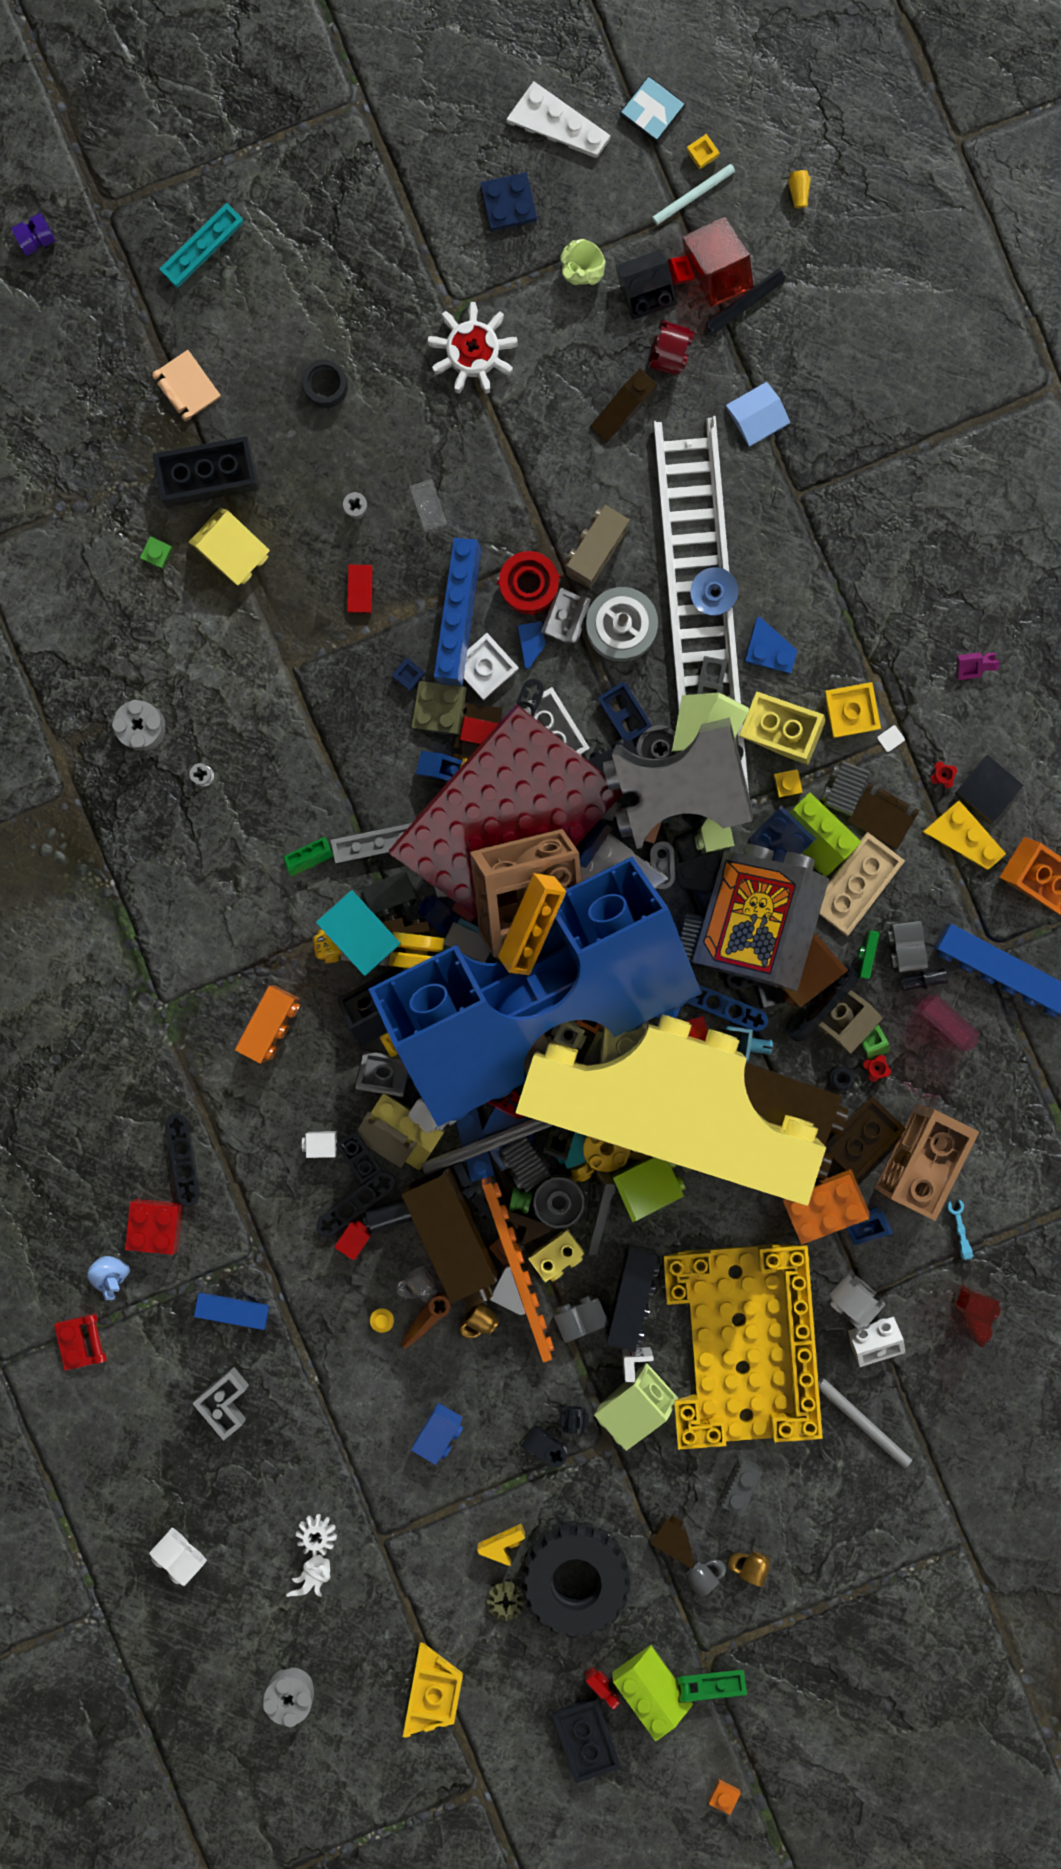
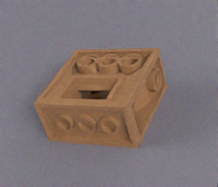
M563 829L470 852L479 933L493 957L495 958L499 955L534 873L554 876L565 890L581 882L579 852ZM516 890L517 903L498 907L497 894Z
M916 1103L905 1125L906 1130L900 1135L874 1189L890 1199L936 1221L979 1131L935 1109Z

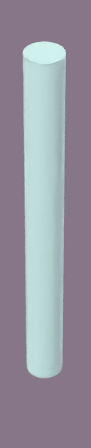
M729 164L654 215L652 217L653 222L658 225L735 173L734 167Z

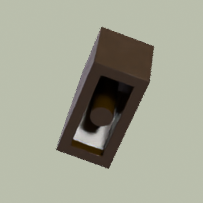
M664 1513L650 1536L651 1544L693 1569L695 1563L684 1521L674 1514L670 1517Z

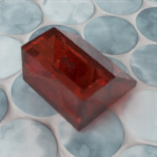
M962 1285L955 1309L968 1337L978 1346L984 1348L985 1343H988L992 1337V1323L1000 1315V1301L988 1293Z

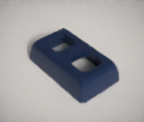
M625 682L599 696L600 703L622 739H625L626 742L636 738L652 727ZM618 695H622L627 702V707L619 712H615L609 702ZM634 715L640 726L631 732H627L622 725V721Z

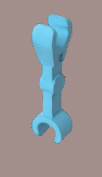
M958 1199L959 1208L954 1211L951 1202L948 1201L947 1210L955 1216L956 1231L960 1238L959 1250L961 1258L964 1260L972 1259V1249L968 1240H966V1231L960 1215L964 1210V1204Z

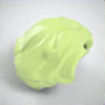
M585 239L572 240L564 248L560 260L562 262V275L568 282L573 285H595L604 276L605 259L600 249L594 243Z

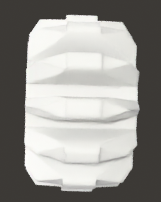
M320 1514L316 1515L315 1521L310 1515L307 1516L306 1522L301 1521L299 1524L301 1530L296 1532V1537L301 1538L297 1545H305L304 1554L308 1553L309 1549L312 1550L313 1557H316L318 1550L323 1556L326 1555V1548L332 1549L334 1547L332 1541L337 1538V1534L332 1533L336 1526H328L329 1517H326L324 1521H320ZM319 1532L321 1534L320 1537L318 1536L316 1539L312 1537L313 1534Z

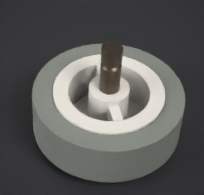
M616 587L600 594L591 604L586 619V633L592 647L604 658L617 662L631 661L642 656L651 647L658 629V616L652 602L640 591L628 587Z

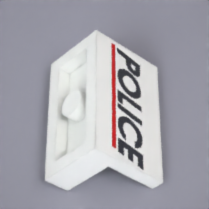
M650 1347L636 1348V1351L622 1349L625 1382H635L634 1362L653 1361Z

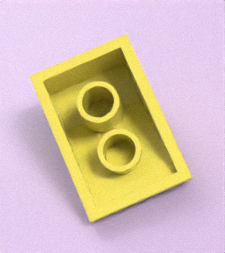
M756 691L739 736L784 757L809 765L826 721L821 713Z

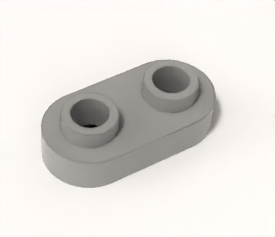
M658 842L650 850V866L658 872L664 873L668 878L657 887L658 889L669 888L675 880L674 849L667 842ZM664 850L666 857L659 858L657 852Z

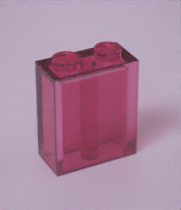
M927 995L912 1011L915 1016L956 1051H970L979 1041L977 1037L980 1033L937 995Z

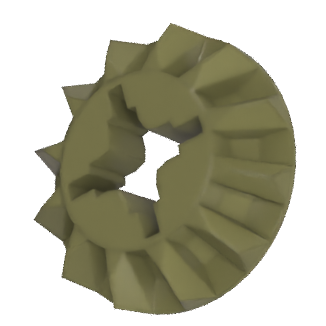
M500 1582L490 1589L487 1596V1607L489 1613L496 1620L500 1619L507 1622L508 1620L516 1619L523 1612L525 1599L522 1590L516 1584ZM504 1593H507L508 1600L513 1602L508 1605L507 1611H505L503 1604L499 1603V1601H503Z

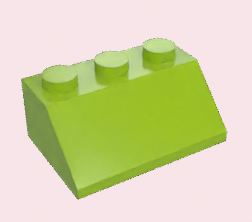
M810 792L789 812L816 838L801 855L815 859L813 867L819 873H822L824 877L840 865L861 843Z
M649 1645L612 1672L613 1683L655 1742L673 1730L693 1705L692 1702L680 1703L679 1695H681V1688L652 1645Z

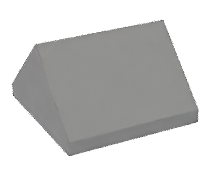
M364 1051L356 1089L403 1097L406 1093L409 1073L400 1056L390 1057L387 1054Z
M508 1262L503 1267L492 1290L493 1297L490 1300L519 1315L525 1314V1309Z

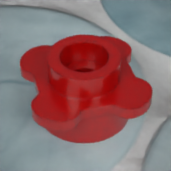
M941 761L937 762L934 765V775L930 778L933 784H942L945 788H951L954 784L953 779L955 774H957V768L954 765H944Z
M879 1054L875 1059L864 1061L863 1066L868 1070V1078L872 1082H876L878 1078L884 1076L888 1077L891 1074V1069L888 1068L884 1055Z

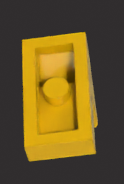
M522 1524L479 1542L477 1547L478 1553L511 1566V1557L506 1547L514 1548L523 1542L525 1531Z

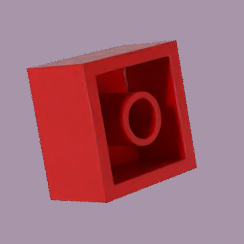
M143 1199L131 1201L125 1250L175 1254L179 1248L183 1205L181 1203Z

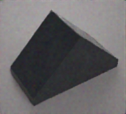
M552 1125L542 1149L543 1153L566 1161L575 1132Z

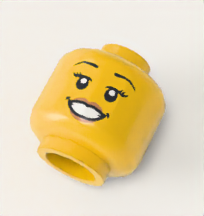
M322 929L318 930L317 935L313 937L316 958L325 960V964L340 961V948Z

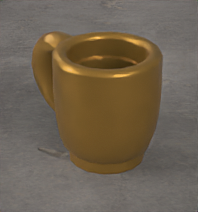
M481 1303L467 1310L463 1323L459 1326V1333L462 1337L468 1339L475 1338L481 1333L490 1335L497 1327L499 1318L490 1308ZM466 1325H468L469 1327H471L472 1329H474V1330H476V1331H471V1330L467 1329V1328H466Z
M752 1551L749 1555L735 1553L728 1559V1567L732 1572L739 1574L741 1579L758 1587H763L770 1569V1558L756 1551ZM746 1558L741 1570L737 1568L738 1561Z

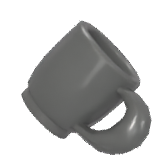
M712 1559L705 1564L698 1561L693 1569L689 1568L685 1572L686 1579L693 1591L701 1599L719 1585V1580L726 1574V1566L717 1559ZM707 1566L715 1567L718 1570V1576L716 1577Z

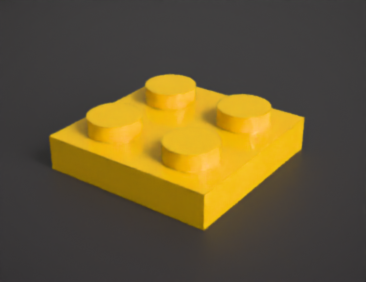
M872 682L826 690L824 692L833 738L881 729Z

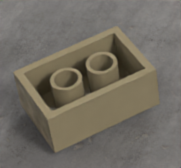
M606 504L602 510L597 509L591 519V528L589 531L585 529L578 539V549L576 551L572 549L565 560V567H567L566 575L590 590L626 534L630 519Z

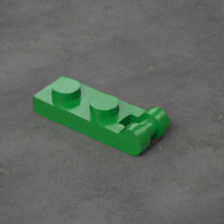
M744 1670L677 1677V1684L681 1688V1695H679L680 1703L747 1696ZM697 1683L698 1693H691L690 1684Z

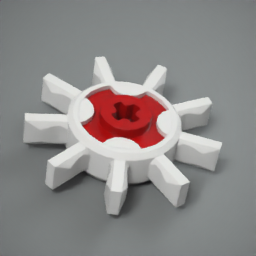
M470 302L468 309L469 321L457 324L453 316L447 311L442 313L444 323L452 330L448 339L436 336L428 337V346L445 349L448 356L446 359L437 362L432 367V370L437 375L453 367L459 373L455 381V392L458 394L464 388L467 377H478L481 388L487 394L490 393V381L486 373L493 367L509 376L513 372V367L498 358L499 350L517 347L518 342L517 337L497 339L494 331L504 320L502 312H498L486 325L477 321L478 309L476 303ZM477 347V350L474 349L472 352H469V348Z

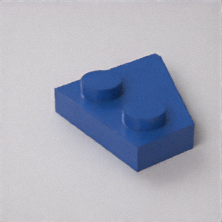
M757 617L745 662L791 674L797 649L762 618Z

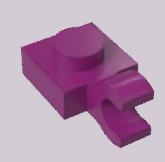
M981 652L957 655L956 676L958 680L982 677V671H996L999 669V660H996V653H987L982 656Z

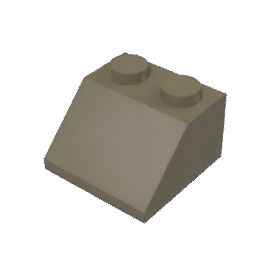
M833 990L826 999L832 998L835 994V990ZM851 990L818 1026L851 1054L883 1018L872 1005ZM817 1008L810 1015V1017L815 1016L819 1012V1008Z

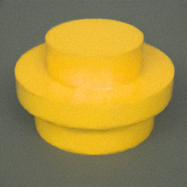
M385 1308L375 1310L370 1317L371 1327L380 1333L389 1331L394 1324L393 1314Z

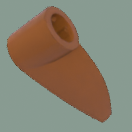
M438 1292L429 1299L401 1342L403 1348L406 1349L416 1342L442 1317L448 1314L451 1302L447 1294ZM438 1300L440 1302V1300H443L445 1302V1309H436L435 1301Z

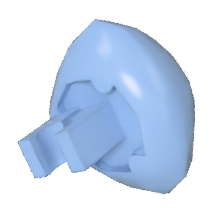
M103 1256L89 1267L88 1279L95 1289L102 1291L105 1300H114V1291H119L118 1285L130 1273V1268L120 1259L112 1256Z

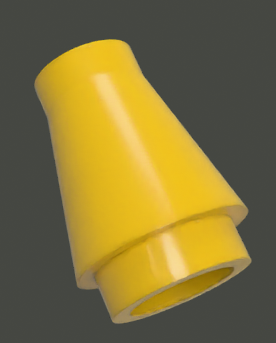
M800 170L789 173L787 181L794 208L808 207L811 181L808 171Z

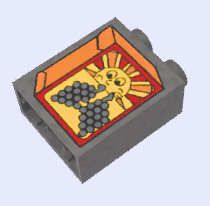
M746 844L743 855L724 851L692 962L718 972L797 991L829 879L812 871L815 859L805 855L787 852L784 863L772 861L774 851L753 844Z

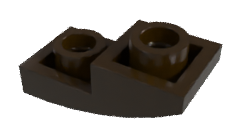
M397 914L383 917L384 922L382 923L392 932L423 933L431 931L429 922H423L422 918L408 921L409 926L405 927L404 918H398Z

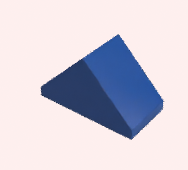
M875 1207L869 1210L870 1216L868 1220L846 1228L855 1245L893 1233L882 1210Z

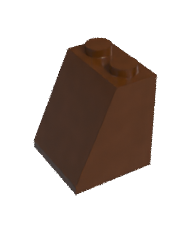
M816 933L813 934L798 990L794 991L780 987L785 993L782 997L791 1007L796 1005V1007L801 1008L848 970Z

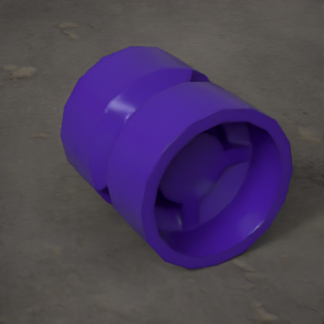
M41 212L30 217L29 223L26 224L22 221L11 227L16 240L26 256L37 252L40 245L46 247L56 242Z

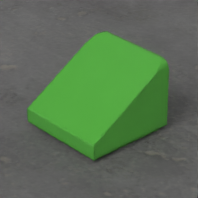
M879 1025L861 1042V1046L869 1060L875 1059L879 1054L884 1055L890 1052L889 1043Z

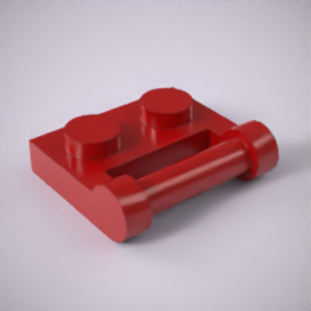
M96 1313L54 1324L65 1371L107 1361L106 1353L102 1351L98 1334ZM83 1324L87 1325L93 1351L92 1356H88L81 1327Z

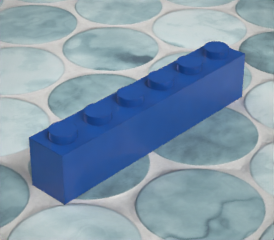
M454 538L434 673L435 679L442 685L463 686L482 548L476 539Z
M946 924L934 947V950L939 952L938 957L948 962H951L952 959L960 963L959 968L969 973H972L974 970L981 974L980 979L992 985L994 982L1002 985V991L1013 996L1015 993L1023 996L1022 1001L1033 1007L1036 1004L1045 1008L1043 1012L1051 1017L1061 1016V981L953 924Z

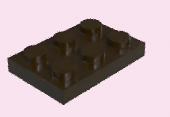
M870 1095L846 1120L841 1134H832L825 1145V1151L832 1153L833 1159L846 1171L851 1169L857 1181L897 1140L906 1128Z

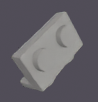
M558 588L541 633L563 643H575L580 637L583 619L588 614L590 598L580 597L563 588Z

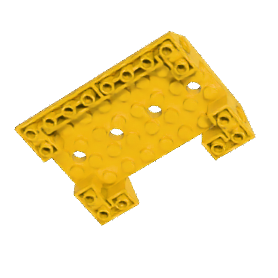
M769 1244L689 1250L663 1256L667 1305L689 1303L696 1394L674 1400L678 1450L726 1446V1441L772 1438L774 1442L823 1439L808 1246ZM738 1265L741 1267L742 1273L739 1277L732 1278L729 1276L728 1271L731 1266ZM737 1313L745 1315V1322L740 1326L732 1323V1318ZM746 1361L749 1364L748 1371L745 1373L737 1372V1363ZM743 1409H750L753 1412L750 1420L743 1421L740 1419L739 1414Z

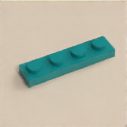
M226 203L159 270L178 289L245 223L243 218Z

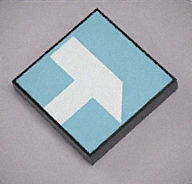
M648 75L620 111L619 116L657 144L684 110L686 103Z

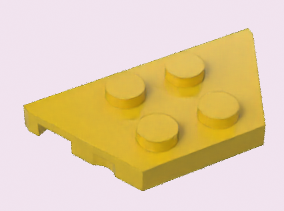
M421 1642L403 1737L405 1738L410 1737L413 1733L420 1731L428 1732L438 1726L445 1727L454 1724L463 1673Z

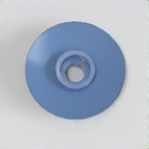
M712 567L701 571L691 585V599L698 610L707 615L715 616L726 613L734 606L738 597V584L734 576L723 568ZM715 588L720 591L717 597L711 595V591Z

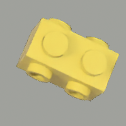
M566 1228L531 1253L528 1259L545 1282L549 1279L553 1282L563 1275L562 1270L570 1265L572 1268L583 1260L581 1256L584 1255V1251L568 1228ZM569 1247L571 1251L564 1252L563 1249ZM547 1261L552 1263L550 1266L544 1265Z

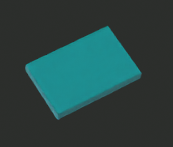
M353 890L316 922L364 976H367L401 945Z

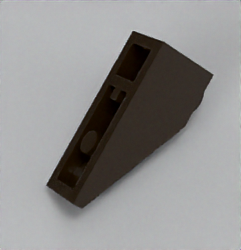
M639 368L595 419L590 428L608 443L656 393L657 383Z

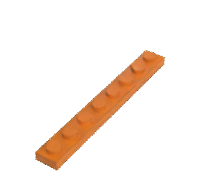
M491 1176L482 1179V1186L543 1363L552 1360L551 1351L555 1350L550 1336L547 1338L545 1336L544 1329H547L544 1316H538L536 1308L540 1307L536 1293L531 1294L529 1285H532L528 1271L523 1272L521 1264L525 1262L521 1249H515L513 1242L517 1241L513 1227L508 1228L506 1219H509V1214L506 1206L500 1205L498 1197H501L502 1194L497 1182H492Z

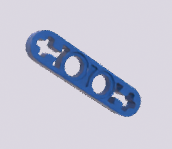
M699 985L700 995H702V990L707 992L702 998V1005L697 1004L700 999L696 997L686 1002L753 1031H761L768 1024V1017L763 1011ZM711 995L717 996L720 1002L719 1006L715 1009H710L706 1005V999ZM737 1004L740 1006L741 1015L738 1018L729 1016L728 1009L731 1005ZM746 1008L750 1009L748 1015L756 1017L757 1014L761 1015L760 1019L763 1020L762 1025L757 1024V1026L754 1027L753 1021L749 1019H746L745 1023L741 1022V1020L745 1017Z

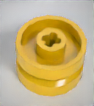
M392 932L401 943L399 947L405 948V953L393 951L389 955L388 965L403 967V970H407L433 957L427 956L428 951H443L445 939Z

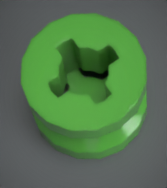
M514 1187L509 1210H520L523 1214H528L533 1191L523 1192L519 1188Z

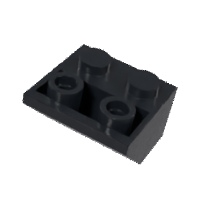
M661 250L615 265L620 288L632 320L677 305L669 264Z

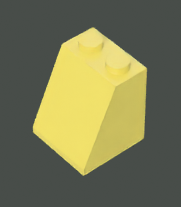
M221 507L188 542L236 585L240 583L245 584L252 576L251 571L256 565L260 567L267 560L268 556L266 554L270 551L228 510Z

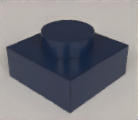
M406 657L392 674V677L411 692L425 675V672Z

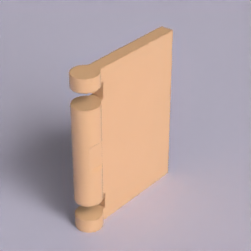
M189 350L151 374L154 380L163 374L165 378L161 379L157 384L178 413L184 411L185 408L188 409L189 412L181 416L184 422L221 397Z

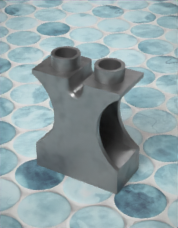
M730 717L701 724L699 732L691 744L674 756L662 759H648L631 753L620 744L616 745L612 753L613 760L603 763L604 774L610 791L621 789L622 794L634 792L639 796L638 798L630 799L628 806L616 809V818L621 836L633 835L637 849L642 848L646 836L655 825L677 814L691 813L702 815L715 821L722 828L752 822L753 808Z

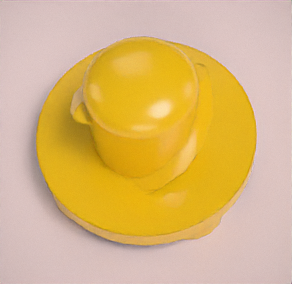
M586 1136L583 1141L582 1150L584 1158L593 1169L601 1172H611L626 1165L630 1149Z

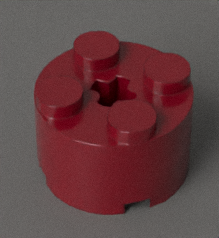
M661 320L658 329H661L660 335H655L648 368L675 376L677 374L680 375L682 369H685L688 355L685 352L688 346H691L694 332L690 331V328Z

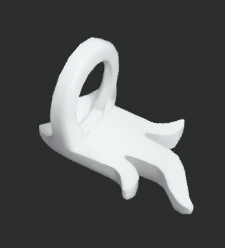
M319 1554L305 1562L303 1565L304 1570L300 1577L292 1578L295 1583H300L305 1579V1583L300 1589L287 1593V1597L305 1595L314 1585L315 1594L322 1597L320 1587L323 1582H327L330 1579V1561Z

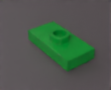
M323 837L283 856V859L292 877L334 855L327 838Z
M866 931L864 945L859 947L857 960H860L857 973L859 978H870L879 938V932Z

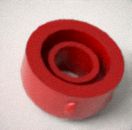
M524 551L511 556L505 562L496 585H499L501 596L510 608L523 614L534 615L551 605L558 591L559 579L562 577L557 573V569L548 557L538 552ZM533 573L539 578L540 587L537 591L524 593L518 588L517 581L523 574Z

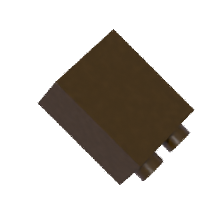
M745 1063L744 1082L746 1092L754 1110L764 1120L782 1126L785 1115L813 1123V1127L818 1128L816 1138L824 1146L826 1145L829 1133L841 1134L849 1111L848 1108L840 1106L842 1096L765 1068ZM825 1151L816 1179L825 1180L832 1163V1153Z
M446 1167L407 1184L401 1194L450 1302L453 1303L463 1299L466 1308H471L493 1297L491 1290L494 1289L493 1284L497 1281L498 1267L467 1199L462 1193V1188L452 1167Z

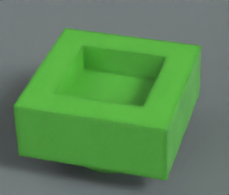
M150 537L140 558L164 569L173 547Z

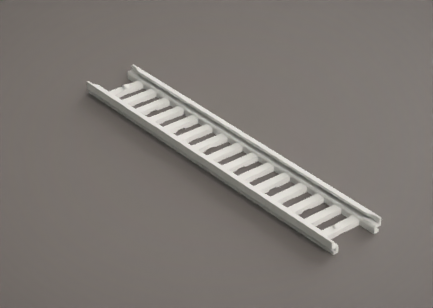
M716 416L706 419L707 438L664 441L662 422L654 421L678 710L680 709L682 695H686L685 687L698 686L700 675L684 677L683 663L703 662L704 656L728 661V673H725L723 684L729 683L730 696L728 698L741 704L733 609L731 608L723 614L724 626L680 629L679 616L700 615L704 613L698 610L695 605L678 606L677 593L691 592L693 581L676 582L675 569L718 566L729 572ZM708 449L709 461L671 465H666L665 452ZM710 472L711 485L668 488L667 476ZM712 495L713 508L670 512L669 499ZM714 519L715 532L672 535L671 532L672 522ZM714 542L717 544V555L674 559L673 546ZM725 636L726 649L682 653L681 640ZM742 724L735 740L736 744L740 745L744 751L741 764L748 788L744 738L739 736L743 727Z

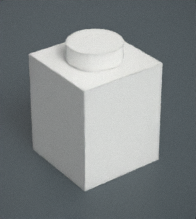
M337 1131L307 1132L306 1138H302V1152H306V1158L336 1157Z

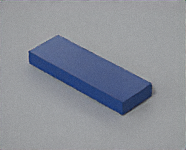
M199 1292L194 1317L265 1330L270 1305Z

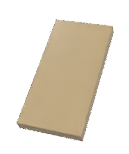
M868 832L860 840L859 846L846 858L829 880L819 913L820 917L845 936L851 933L905 862L904 859Z

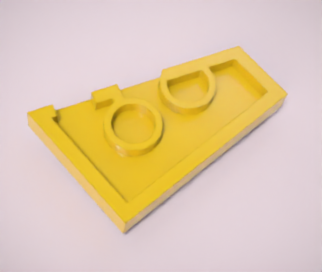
M960 801L954 803L922 831V833L931 836L944 846L960 853L963 857L985 870H989L1006 855L1003 849Z

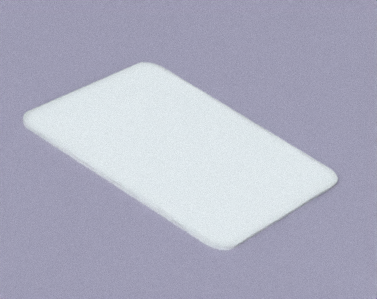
M895 725L877 737L887 752L905 741Z

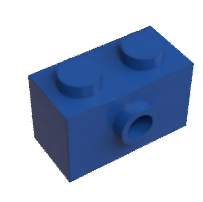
M437 1403L416 1438L411 1451L436 1465L440 1458L445 1459L451 1449L449 1443L452 1438L457 1440L463 1429L460 1426L463 1417Z

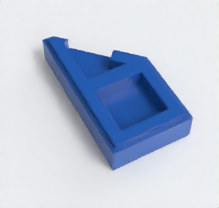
M541 621L518 625L526 670L530 669L535 659L545 647L544 634L541 633Z

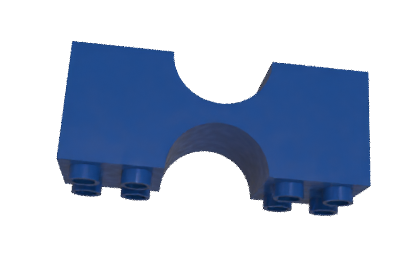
M633 856L565 890L564 899L530 975L509 973L502 962L482 963L475 961L463 954L459 947L455 945L369 988V992L393 1045L437 1127L449 1121L460 1120L471 1110L494 1098H503L509 1095L514 1088L524 1084L526 1080L523 1068L527 1053L534 1042L551 1028L568 1021L591 1020L605 1026L612 1033L613 1037H616L624 1032H632L639 1029L644 1022L668 1010L681 1008L686 1004L687 1000L701 994L671 913Z

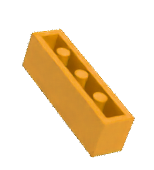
M534 873L498 955V958L509 973L530 975L566 894L565 889L554 876Z

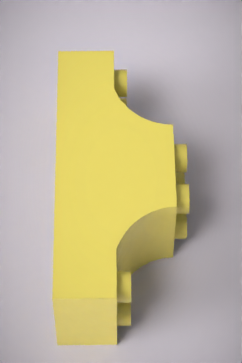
M662 1014L658 1026L648 1023L644 1034L635 1046L622 1056L608 1062L592 1065L576 1062L578 1049L554 1041H550L546 1052L537 1050L534 1054L516 1110L517 1114L808 1206L826 1147L816 1138L818 1128L813 1127V1123L785 1115L782 1126L767 1122L754 1110L749 1101L744 1082V1069L747 1058L737 1051L740 1040H737L736 1037L709 1029L705 1041L688 1036L691 1028L690 1023Z

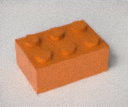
M275 985L268 986L235 1051L260 1064L272 1060L278 1050V1047L275 1046L278 1039H283L290 1027L286 1025L288 1020L292 1017L294 1018L301 1005L297 1004L300 998Z
M851 1169L815 1183L808 1206L783 1198V1203L801 1245L868 1220L870 1216L868 1207Z

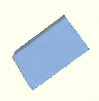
M767 382L725 406L749 447L790 424L780 398Z

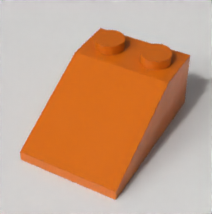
M1023 837L999 878L1061 916V857L1042 843Z

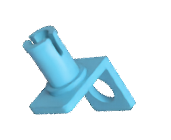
M720 1026V1029L742 1032L739 1052L747 1058V1062L749 1061L750 1052L771 1054L772 1049L763 1048V1046L773 1047L772 1040L752 1038V1029Z

